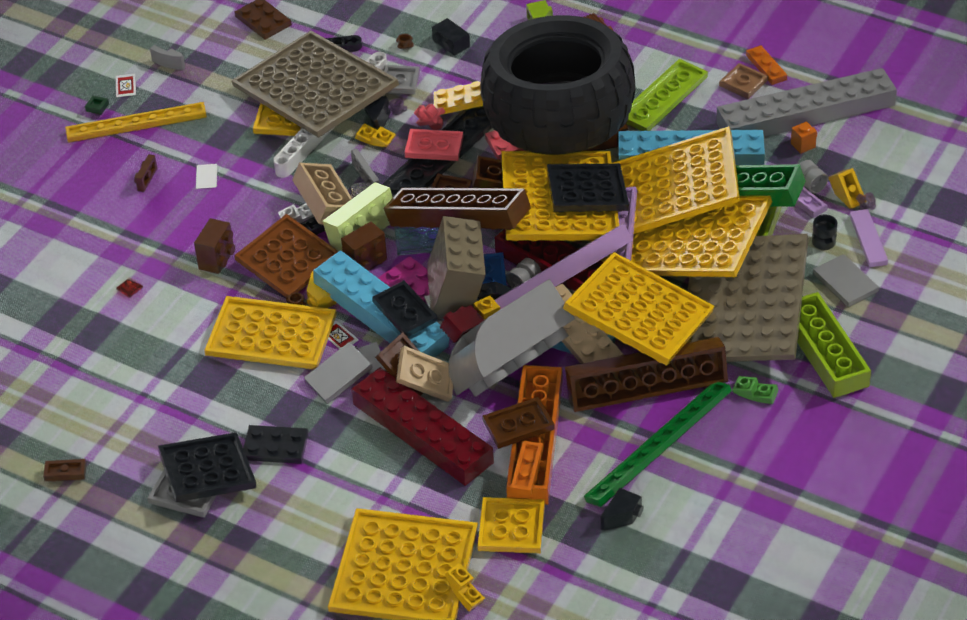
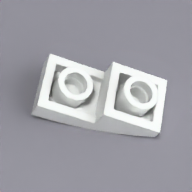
M306 203L298 208L292 204L278 212L280 218L288 214L299 223L314 217Z

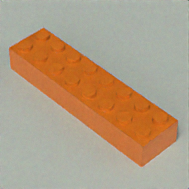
M523 365L518 403L539 397L555 424V430L523 440L543 443V452L531 496L511 493L510 491L523 441L512 444L506 486L507 498L544 499L545 505L549 504L563 386L562 367Z

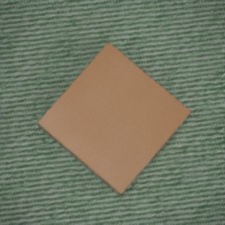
M738 63L719 81V86L749 99L768 81V76Z

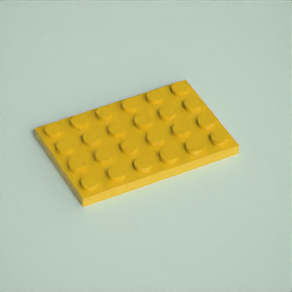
M226 296L205 347V356L315 369L319 366L337 315L336 309Z

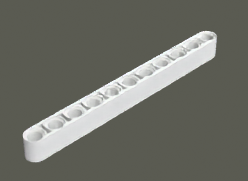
M375 52L366 62L384 71L385 65H387V57L384 52ZM301 128L274 157L276 176L281 178L288 177L298 167L299 162L302 163L333 129L318 138Z

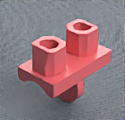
M428 104L426 107L420 105L414 112L419 118L416 123L419 126L429 125L432 130H440L443 126V119L440 115L446 111L443 108H436L433 104Z

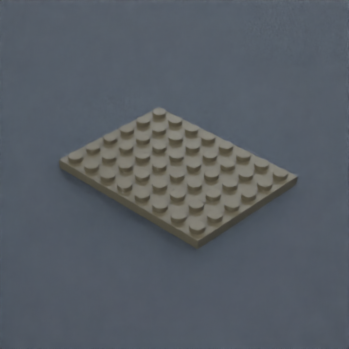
M311 30L231 80L233 87L318 138L399 85L397 78Z
M808 234L755 236L736 277L690 276L688 292L715 307L710 316L687 343L719 337L725 345L727 362L796 360Z

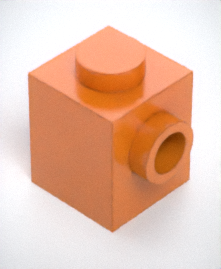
M807 121L792 127L791 145L800 154L816 148L817 131Z

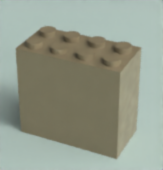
M447 216L442 218L427 263L430 308L440 320H443V317L448 312L455 313L462 306L465 308L472 305L474 308L473 303L477 300L486 275L480 221Z

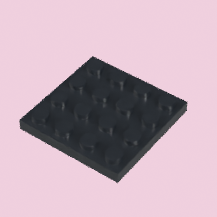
M620 163L547 164L546 171L554 212L629 211V201Z
M237 432L158 445V452L176 502L256 488L255 477Z

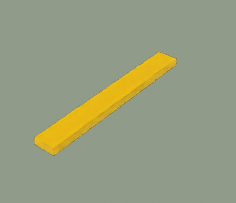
M204 102L66 126L65 129L69 143L207 118Z

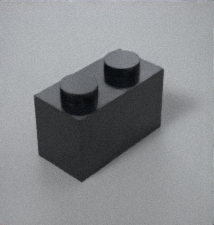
M446 18L432 26L433 41L454 56L470 47L469 33L450 19Z

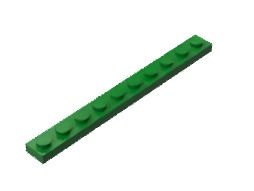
M722 382L709 385L584 495L586 502L598 507L606 504L619 488H623L633 480L636 475L732 391L730 385Z

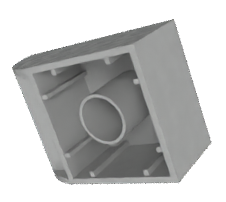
M550 279L489 316L457 341L449 359V377L453 383L456 395L469 388L474 397L569 336L563 327L573 321L575 317L563 309L565 302Z

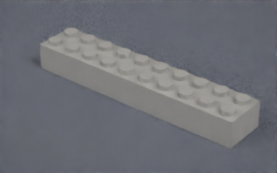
M880 68L718 106L716 123L720 129L729 126L730 130H763L764 137L791 131L792 127L806 121L812 126L895 106L897 89L884 69Z

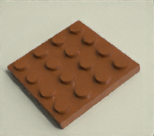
M285 214L234 256L235 261L285 298H288L291 293L299 292L309 284L312 271L339 251L288 214Z

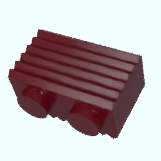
M472 305L465 308L462 306L455 313L448 312L443 317L444 321L440 325V329L450 337L453 343H456L463 335L484 321V319Z

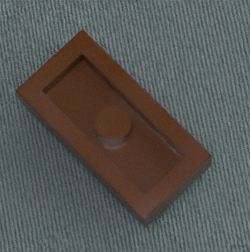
M148 154L145 161L142 162L140 170L135 174L134 182L136 183L137 191L145 192L158 169L155 155Z
M86 459L45 461L44 481L84 480L87 466Z

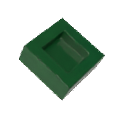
M92 96L85 105L86 112L102 115L109 105V101L107 98Z

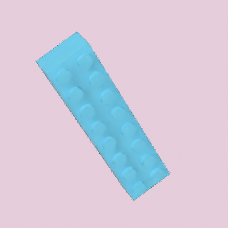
M716 130L619 131V161ZM731 130L735 164L764 165L763 130Z
M340 250L313 270L314 283L328 292L332 300L386 341L391 343L401 334L372 302L373 296L390 287ZM437 322L408 337L420 352L432 357H436L449 347V337L440 329V324Z

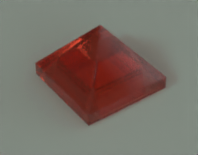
M128 278L116 289L130 298L141 290L143 285L132 278Z

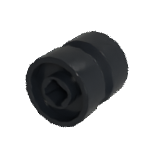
M823 214L814 219L812 244L815 248L829 250L836 245L838 222L833 216Z

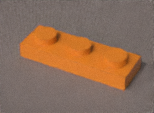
M762 45L746 50L748 59L761 73L768 76V81L771 85L787 80L786 72Z
M522 442L510 487L511 493L531 496L543 452V443Z

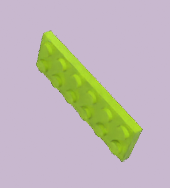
M678 59L633 100L626 124L640 131H650L708 77V71Z

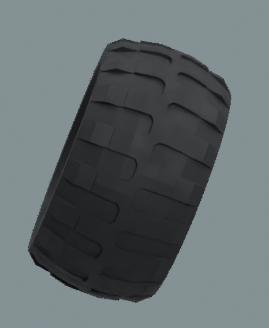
M571 15L539 17L522 22L506 30L486 51L480 81L484 110L491 127L499 133V136L525 151L548 155L581 152L610 139L626 124L636 91L634 65L628 53V48L623 43L620 35L598 21Z

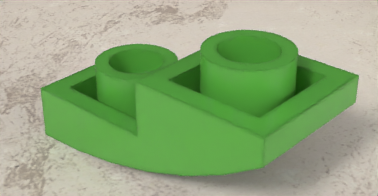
M738 376L732 389L733 393L741 397L766 404H773L779 391L777 385L758 383L757 377Z

